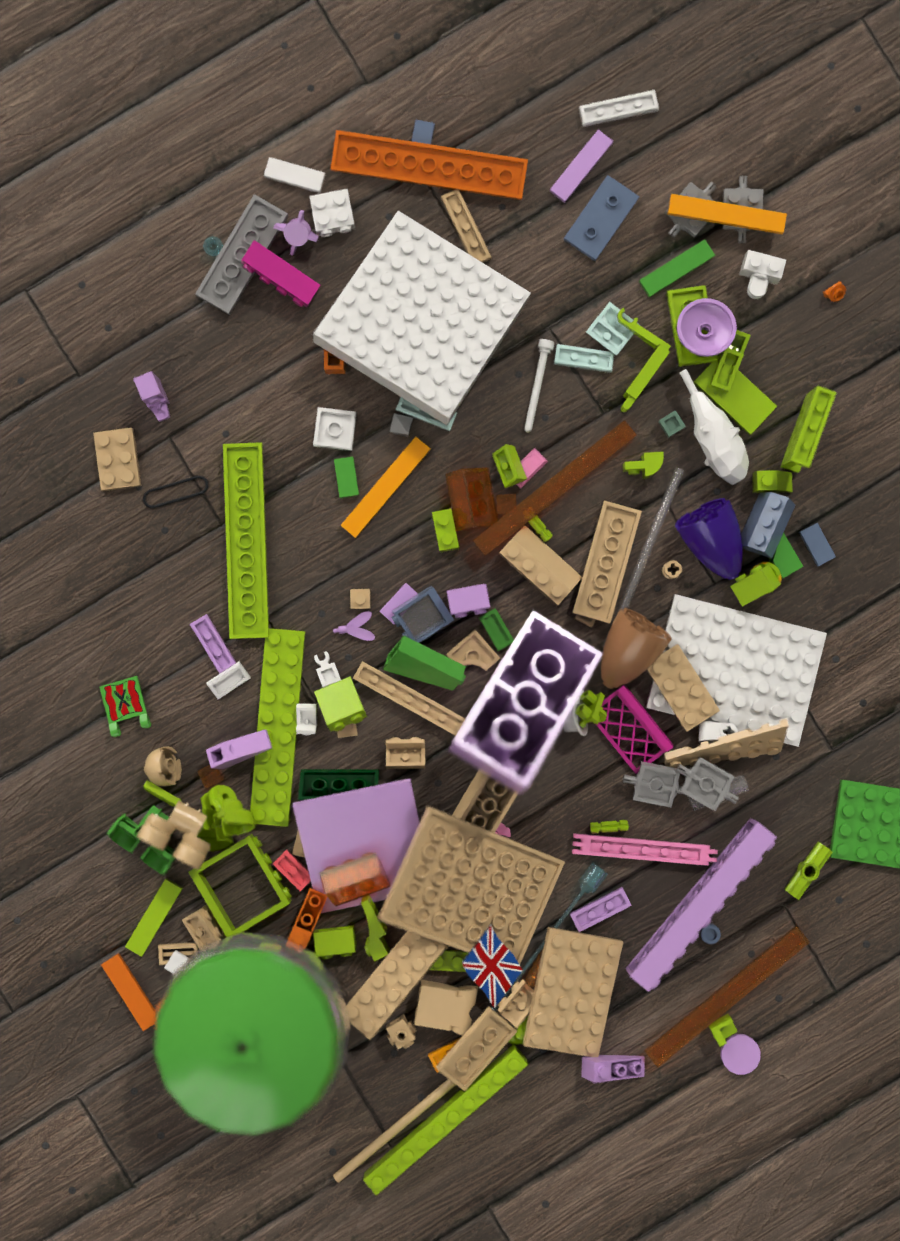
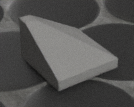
M394 413L390 432L409 437L413 418Z

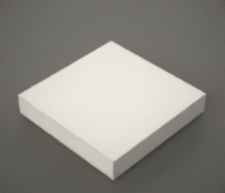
M318 407L313 446L352 451L357 412Z

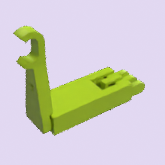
M624 308L617 314L618 322L655 351L624 393L623 397L626 400L620 408L623 413L627 412L670 353L668 350L671 347L668 343L637 324L638 317L634 318L631 323L623 319Z

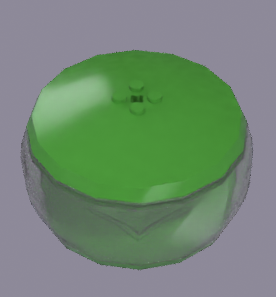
M243 932L202 946L174 971L155 1009L153 1051L165 1088L189 1116L219 1132L262 1135L298 1123L331 1094L348 1060L350 1015L338 980L314 952L281 935ZM241 1043H244V1046L247 1045V1048L242 1047Z

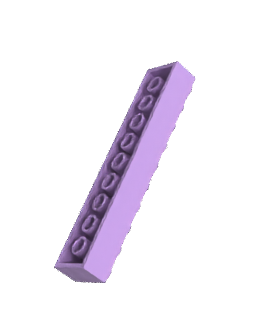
M750 818L717 857V862L711 864L625 969L629 976L648 992L651 989L654 990L659 985L661 976L664 973H669L673 968L672 963L676 958L679 959L684 955L686 946L698 938L700 929L709 925L712 920L710 917L723 908L724 900L736 892V886L739 882L747 879L750 874L748 871L753 865L757 866L761 862L763 853L766 850L769 851L775 845L774 840L777 837L758 821Z

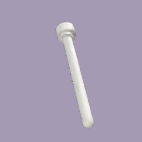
M539 339L538 343L540 357L524 427L526 432H531L547 357L553 351L555 343L547 339Z

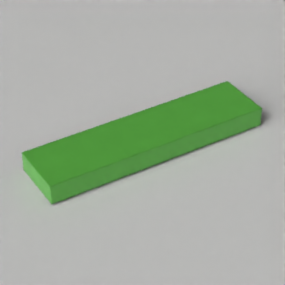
M704 239L640 279L639 283L650 298L714 258L715 254Z

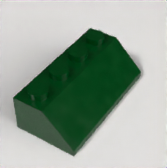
M301 769L298 802L379 785V769Z

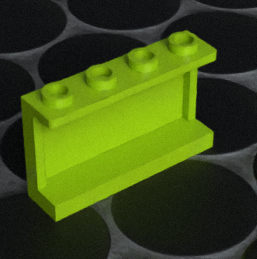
M816 386L806 394L781 463V468L799 473L801 467H810L836 392Z

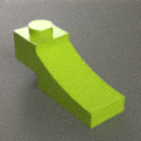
M736 330L733 342L721 354L711 385L730 391L751 335Z
M370 894L362 897L361 900L369 926V937L366 938L364 948L369 957L372 956L375 962L389 954V946L383 937L387 933V926L384 921L378 918L380 913Z

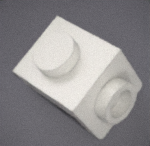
M297 704L296 733L302 735L315 734L317 729V704Z

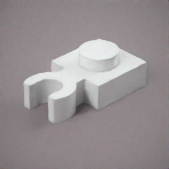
M327 651L324 652L326 657L323 661H320L317 655L314 656L316 663L321 666L316 671L323 688L341 680L335 663L329 664L330 656Z

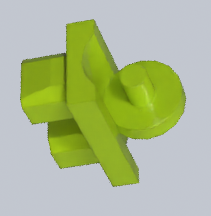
M590 690L582 693L580 699L584 703L579 705L575 712L581 718L579 722L581 727L584 728L589 722L598 724L606 720L607 713L601 707L605 697L602 692L595 695Z

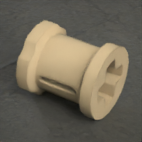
M674 560L665 563L662 567V574L667 579L676 578L682 572L681 564ZM671 565L672 568H676V572H673V575L667 570Z

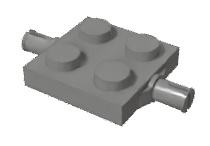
M739 176L738 188H724L723 203L763 209V189L747 188V176ZM724 224L722 226V229L738 231V243H746V231L753 230Z
M690 182L680 195L714 201L710 195L717 187L714 183L710 182L706 189L702 190ZM668 215L675 224L668 232L669 235L672 234L671 237L675 238L680 230L687 231L695 238L707 224L706 221Z
M698 757L694 766L690 769L681 764L678 765L679 768H676L677 772L686 776L680 792L716 811L720 802L724 799L734 804L737 803L734 799L738 800L739 797L729 792L730 784L735 776L701 757Z
M641 761L636 777L625 774L623 777V783L634 784L632 798L635 801L671 808L677 793L684 794L680 792L682 787L678 783L680 773L676 771V768Z

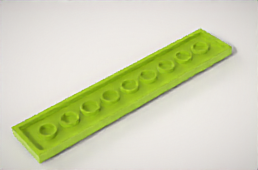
M263 443L223 444L229 639L269 637Z
M269 628V637L265 638L257 732L267 730L272 749L255 756L250 807L254 824L289 826L297 738L296 706L300 703L305 631Z

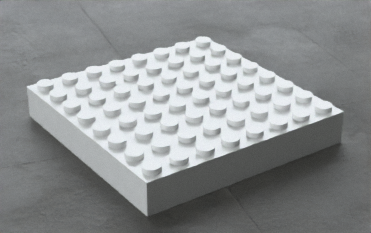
M397 211L313 333V342L447 425L527 304L531 293L410 217Z

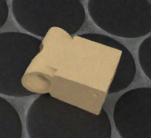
M421 980L414 1014V1025L448 1031L452 1030L463 1036L472 1025L469 1013L476 1003L478 987L472 985L457 987Z

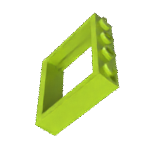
M253 834L248 835L206 860L199 870L193 868L188 872L228 940L287 906L292 901L290 890L282 885L280 873L278 870H273L270 856L267 853H263L261 841L258 840L257 836L254 837ZM248 844L281 901L235 928L202 870Z

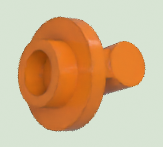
M839 281L825 290L823 295L832 302H837L844 297L846 287Z

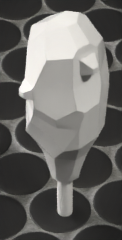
M687 369L681 371L680 375L691 394L690 403L695 422L694 436L706 455L705 465L710 466L720 478L731 485L742 481L747 474L749 459L743 440L738 434L740 429L734 427L724 411L716 407L703 392H698Z

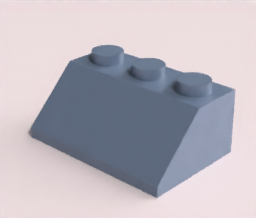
M772 492L759 493L741 534L743 549L772 559L795 508V504L790 498Z

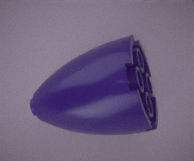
M719 498L700 505L701 508L694 510L691 515L689 513L684 514L676 521L675 527L689 550L703 565L720 577L732 580L739 576L742 567V537L730 500L726 501L725 498Z

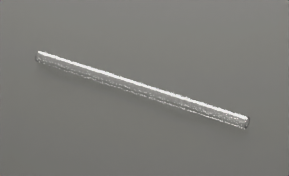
M675 468L614 619L620 609L623 610L630 606L684 474V470L680 468Z

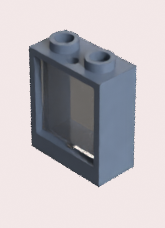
M429 586L392 610L394 616L391 617L396 626L399 627L401 625L405 631L402 633L403 636L418 643L454 621L432 586Z

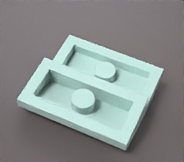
M609 302L586 333L617 356L634 333L618 322L617 314L620 309ZM622 314V318L627 322H633V319L628 315Z

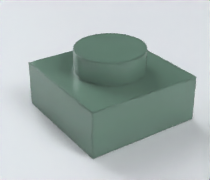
M676 410L658 421L668 438L686 427Z

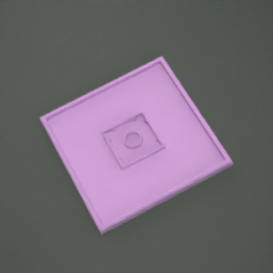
M410 778L293 803L312 888L328 895L321 913L361 905L362 897L370 894L373 902L386 900L420 824Z

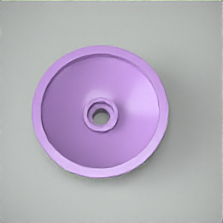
M710 298L698 299L689 303L680 313L677 321L678 338L682 345L693 354L705 357L715 356L725 351L733 342L736 335V320L732 311L722 302ZM701 330H707L708 334H703Z

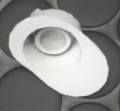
M582 690L566 717L563 728L565 732H579L582 736H586L588 733V723L584 728L579 725L581 718L575 714L577 707L584 703L580 699L582 693H584Z

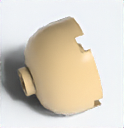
M166 746L155 749L146 759L144 772L155 785L172 786L177 784L175 782L181 778L180 759L176 761L174 754H177V752L172 747Z

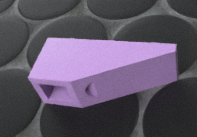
M262 730L222 742L207 749L206 752L211 768L224 770L272 749L267 730Z
M599 1055V1057H582V1077L593 1083L644 1077V1056Z

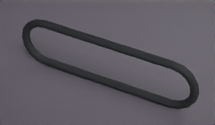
M194 476L153 488L144 493L143 502L148 508H157L198 496L207 491L208 481L203 476ZM198 478L203 479L206 484L205 489L198 493L157 505H149L146 502L147 494L153 491Z

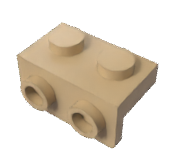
M395 737L385 740L386 769H425V739L418 737L401 739Z
M524 980L520 983L517 981L510 991L512 993L508 998L504 997L498 1004V1013L516 1029L519 1028L529 1015L534 990Z

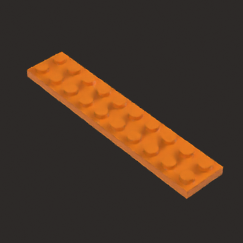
M336 130L331 171L522 200L528 159Z

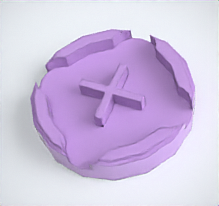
M734 1034L726 1039L727 1044L721 1047L720 1053L724 1066L735 1074L745 1075L752 1072L760 1062L761 1052L758 1044L745 1034Z

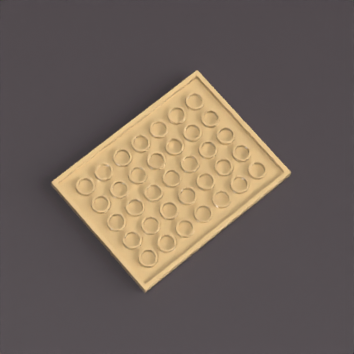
M427 806L378 918L381 921L468 953L491 924L497 937L512 952L520 965L565 862Z

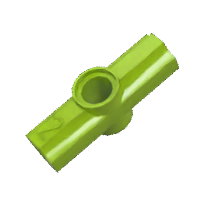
M817 842L806 859L798 865L796 873L784 890L799 900L811 882L818 878L819 871L833 852L820 842ZM811 866V874L805 875V868Z

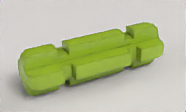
M530 507L527 508L522 515L526 520H529L528 523L537 534L541 535V539L547 542L552 538V533L546 530L544 523L537 515H534L535 512Z
M619 820V822L604 821L599 824L598 822L590 823V832L592 834L599 833L600 831L607 833L618 832V830L627 831L629 829L627 820Z

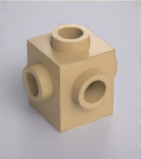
M404 1014L389 1022L386 1026V1030L389 1033L387 1037L392 1046L396 1045L398 1049L402 1047L405 1049L414 1043L415 1032H417L416 1027L412 1021L408 1022Z

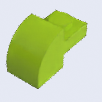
M664 452L643 453L641 455L642 461L624 462L623 472H628V475H637L642 471L643 479L651 477L661 468Z

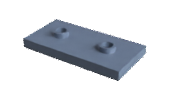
M607 175L564 237V241L596 261L640 196Z

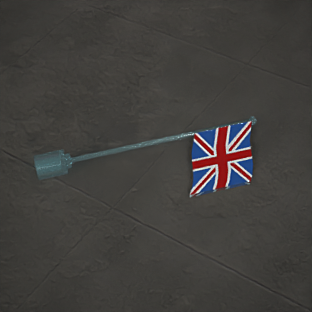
M594 862L591 863L579 879L581 883L579 887L582 890L553 928L558 929L585 892L588 894L590 891L595 893L607 877L608 873ZM490 924L462 961L465 971L484 991L492 1004L491 1008L495 1012H498L499 1002L504 997H507L513 985L519 981L543 949L545 939L522 969L513 953L500 941Z

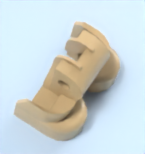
M178 801L167 821L151 813L141 827L137 837L164 851L171 834L177 829L184 834L182 841L178 844L172 856L199 870L210 850L209 843L196 837L207 815L201 813V809L197 811L188 806V802L184 804L181 801Z

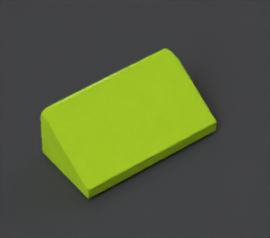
M505 444L492 453L505 488L527 479L515 446Z

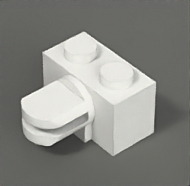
M748 250L744 255L739 275L750 278L747 294L753 299L762 298L766 294L768 283L777 284L781 280L786 260Z

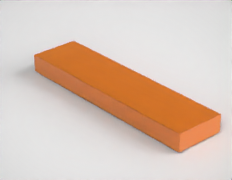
M120 953L102 963L101 966L141 1029L144 1031L154 1025L158 1013Z

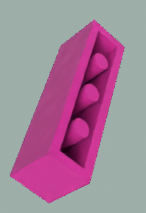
M255 240L241 260L246 271L251 274L255 272L260 276L259 279L267 285L273 284L277 287L276 291L284 296L288 294L293 298L292 301L300 307L303 305L307 307L320 288V284Z

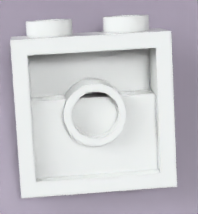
M348 189L309 196L317 236L328 237L335 232L348 233L351 232V229H355Z

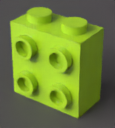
M351 676L314 691L325 722L331 732L340 731L345 726L359 723L367 717Z

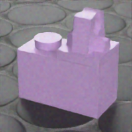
M152 371L134 378L133 380L142 401L153 411L158 421L161 422L170 418L167 406L170 403L160 379Z

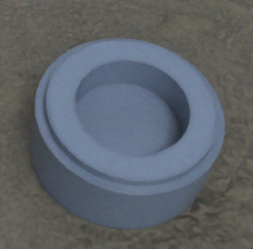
M709 923L707 927L701 928L700 937L705 943L715 944L719 941L721 933L716 925Z

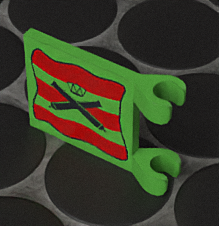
M138 676L100 686L112 737L121 735L118 722L139 716L142 728L151 727Z

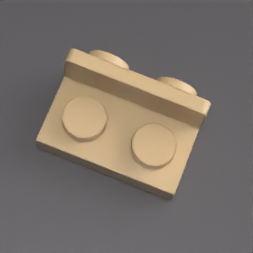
M207 904L182 919L201 953L217 946L227 938Z

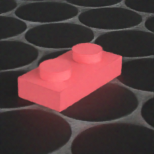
M288 849L273 863L299 891L311 881L308 869Z

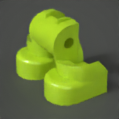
M216 785L200 798L202 813L207 815L196 837L210 844L209 851H220L229 848L234 844L233 835L245 834L255 828L252 813L249 810L243 809L241 801L237 799L235 792L230 787Z

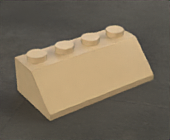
M526 526L499 552V555L555 606H558L582 579L580 574Z

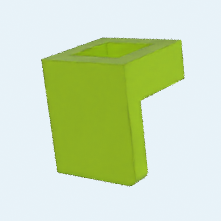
M729 1014L708 1024L720 1047L727 1044L726 1038L737 1033V1029Z

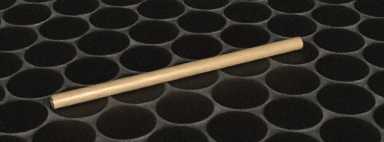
M447 1079L333 1174L334 1179L340 1183L455 1087L456 1084Z

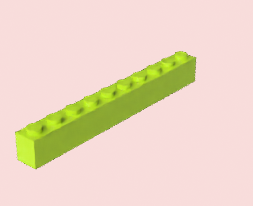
M512 1045L487 1066L466 1091L463 1089L459 1090L366 1170L363 1181L375 1195L379 1194L528 1065L527 1058L516 1045Z

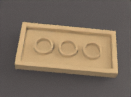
M678 644L663 652L647 669L686 732L720 711Z
M488 1006L436 1068L453 1083L466 1091L518 1030Z

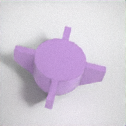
M300 210L298 218L292 219L288 224L275 223L273 229L283 231L285 240L292 245L290 255H294L296 248L304 245L308 240L314 242L318 240V236L311 231L310 225L304 220L303 210Z

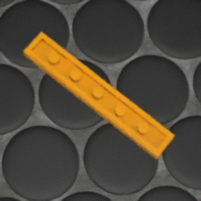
M671 194L667 215L781 235L784 233L787 213Z
M415 437L341 526L353 537L357 538L431 449Z

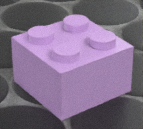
M486 584L447 591L450 613L455 615V618L466 617L468 612H474L475 615L484 614L487 612L486 609L490 608Z

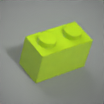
M446 509L432 512L440 553L459 549L452 510Z
M769 564L764 567L758 565L750 570V575L746 576L744 573L735 578L736 583L730 587L742 606L781 585Z
M354 925L315 929L313 935L316 957L321 956V959H329L336 954H340L341 957H347L356 952Z

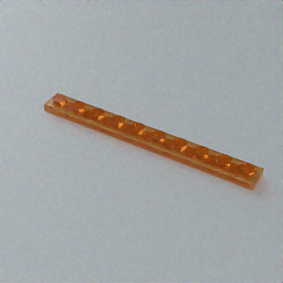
M625 420L475 538L473 542L484 556L489 554L636 437V433Z
M797 926L793 927L644 1050L657 1067L661 1066L809 944L810 941Z

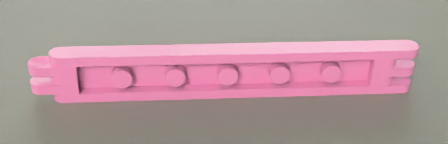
M573 833V838L581 839V842L573 841L572 845L580 846V850L572 849V854L709 865V862H717V858L709 857L710 854H718V850L710 849V845Z

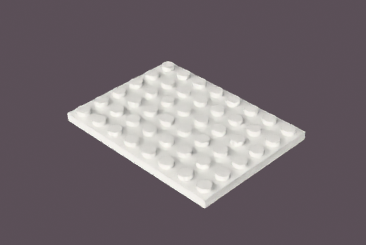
M675 594L665 629L672 637V640L664 652L678 644L720 711L705 721L731 723L736 726L739 732L747 729L754 732L762 728L761 725L769 723L770 727L780 724V720L787 718L788 729L784 743L799 747L827 633ZM653 680L646 708L675 715Z

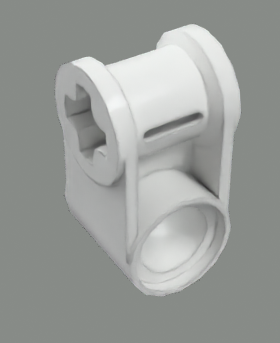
M703 721L699 724V743L708 741L709 744L718 742L719 737L727 735L724 733L725 731L729 735L737 733L738 730L731 723Z

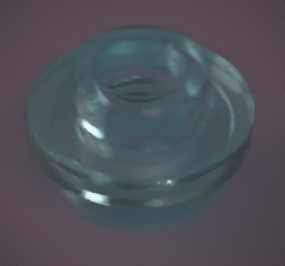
M211 236L204 241L203 248L209 256H217L223 248V244L218 237ZM212 244L217 245L216 249L214 250L210 249V246Z

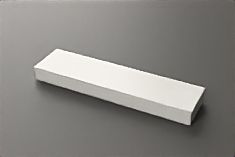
M655 90L579 106L583 127L659 110Z

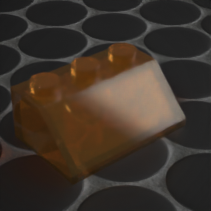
M489 468L459 469L445 474L456 531H467L499 525Z
M376 852L365 853L358 859H349L341 865L329 866L324 871L319 872L324 893L335 907L391 887L382 862Z

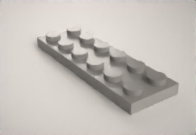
M254 194L195 295L230 315L255 273L251 274L243 268L241 263L243 256L254 240L269 250L280 231L273 229L275 223L284 224L288 213Z

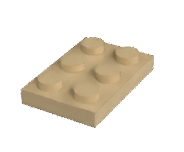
M131 427L95 432L94 441L101 491L141 486L134 429Z

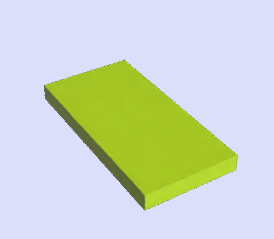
M706 285L668 290L666 294L679 367L717 362L718 355L705 357L688 351L680 342L677 334V321L682 310L695 300L708 298ZM701 330L703 334H708L707 330Z
M720 353L718 361L712 362L693 383L748 435H751L774 411L777 405L739 370L736 373L730 391L711 385L721 357Z

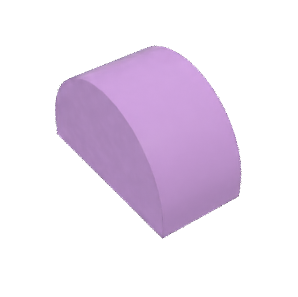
M533 611L484 687L448 751L520 794L530 783L602 653Z

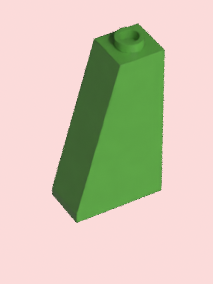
M403 636L389 652L383 667L385 671L452 691L458 685H462L466 677L464 674L466 666L406 636Z

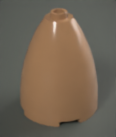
M628 608L620 609L611 625L604 644L601 661L603 684L613 689L636 679L664 652L672 640L670 634L662 627H656L654 623L647 620V617Z

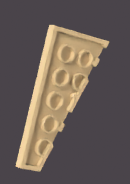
M787 718L780 720V724L770 727L769 723L761 725L762 728L754 732L747 729L719 737L718 742L711 744L705 741L693 749L687 746L664 753V766L679 768V764L694 766L698 757L710 763H718L721 760L729 759L730 761H735L742 757L755 758L763 754L776 755L781 752L788 729Z

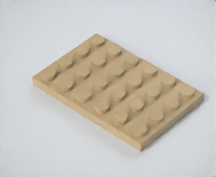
M548 927L522 1043L524 1046L599 1057L623 946L622 940Z

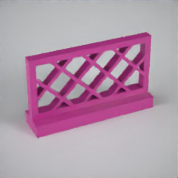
M626 685L619 687L603 700L602 706L608 702V707H603V710H607L606 721L596 725L635 774L639 772L640 766L636 768L632 763V755L644 756V762L652 763L666 751L668 752L673 748V743ZM616 695L622 701L621 709L610 708V701ZM609 710L621 712L620 722L608 721ZM623 712L634 715V724L622 723ZM608 724L620 725L618 736L610 735L607 732ZM622 726L633 727L632 738L621 736ZM636 727L646 730V739L634 738ZM620 739L632 741L631 751H624L619 747ZM634 741L646 742L645 753L633 752ZM648 743L657 744L661 750L656 754L647 753Z

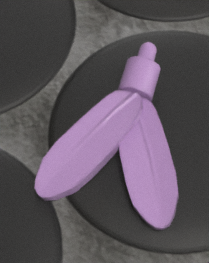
M370 611L362 612L347 625L338 626L337 629H333V632H339V634L348 633L366 641L374 640L375 636L372 632L359 628L370 619L372 613Z

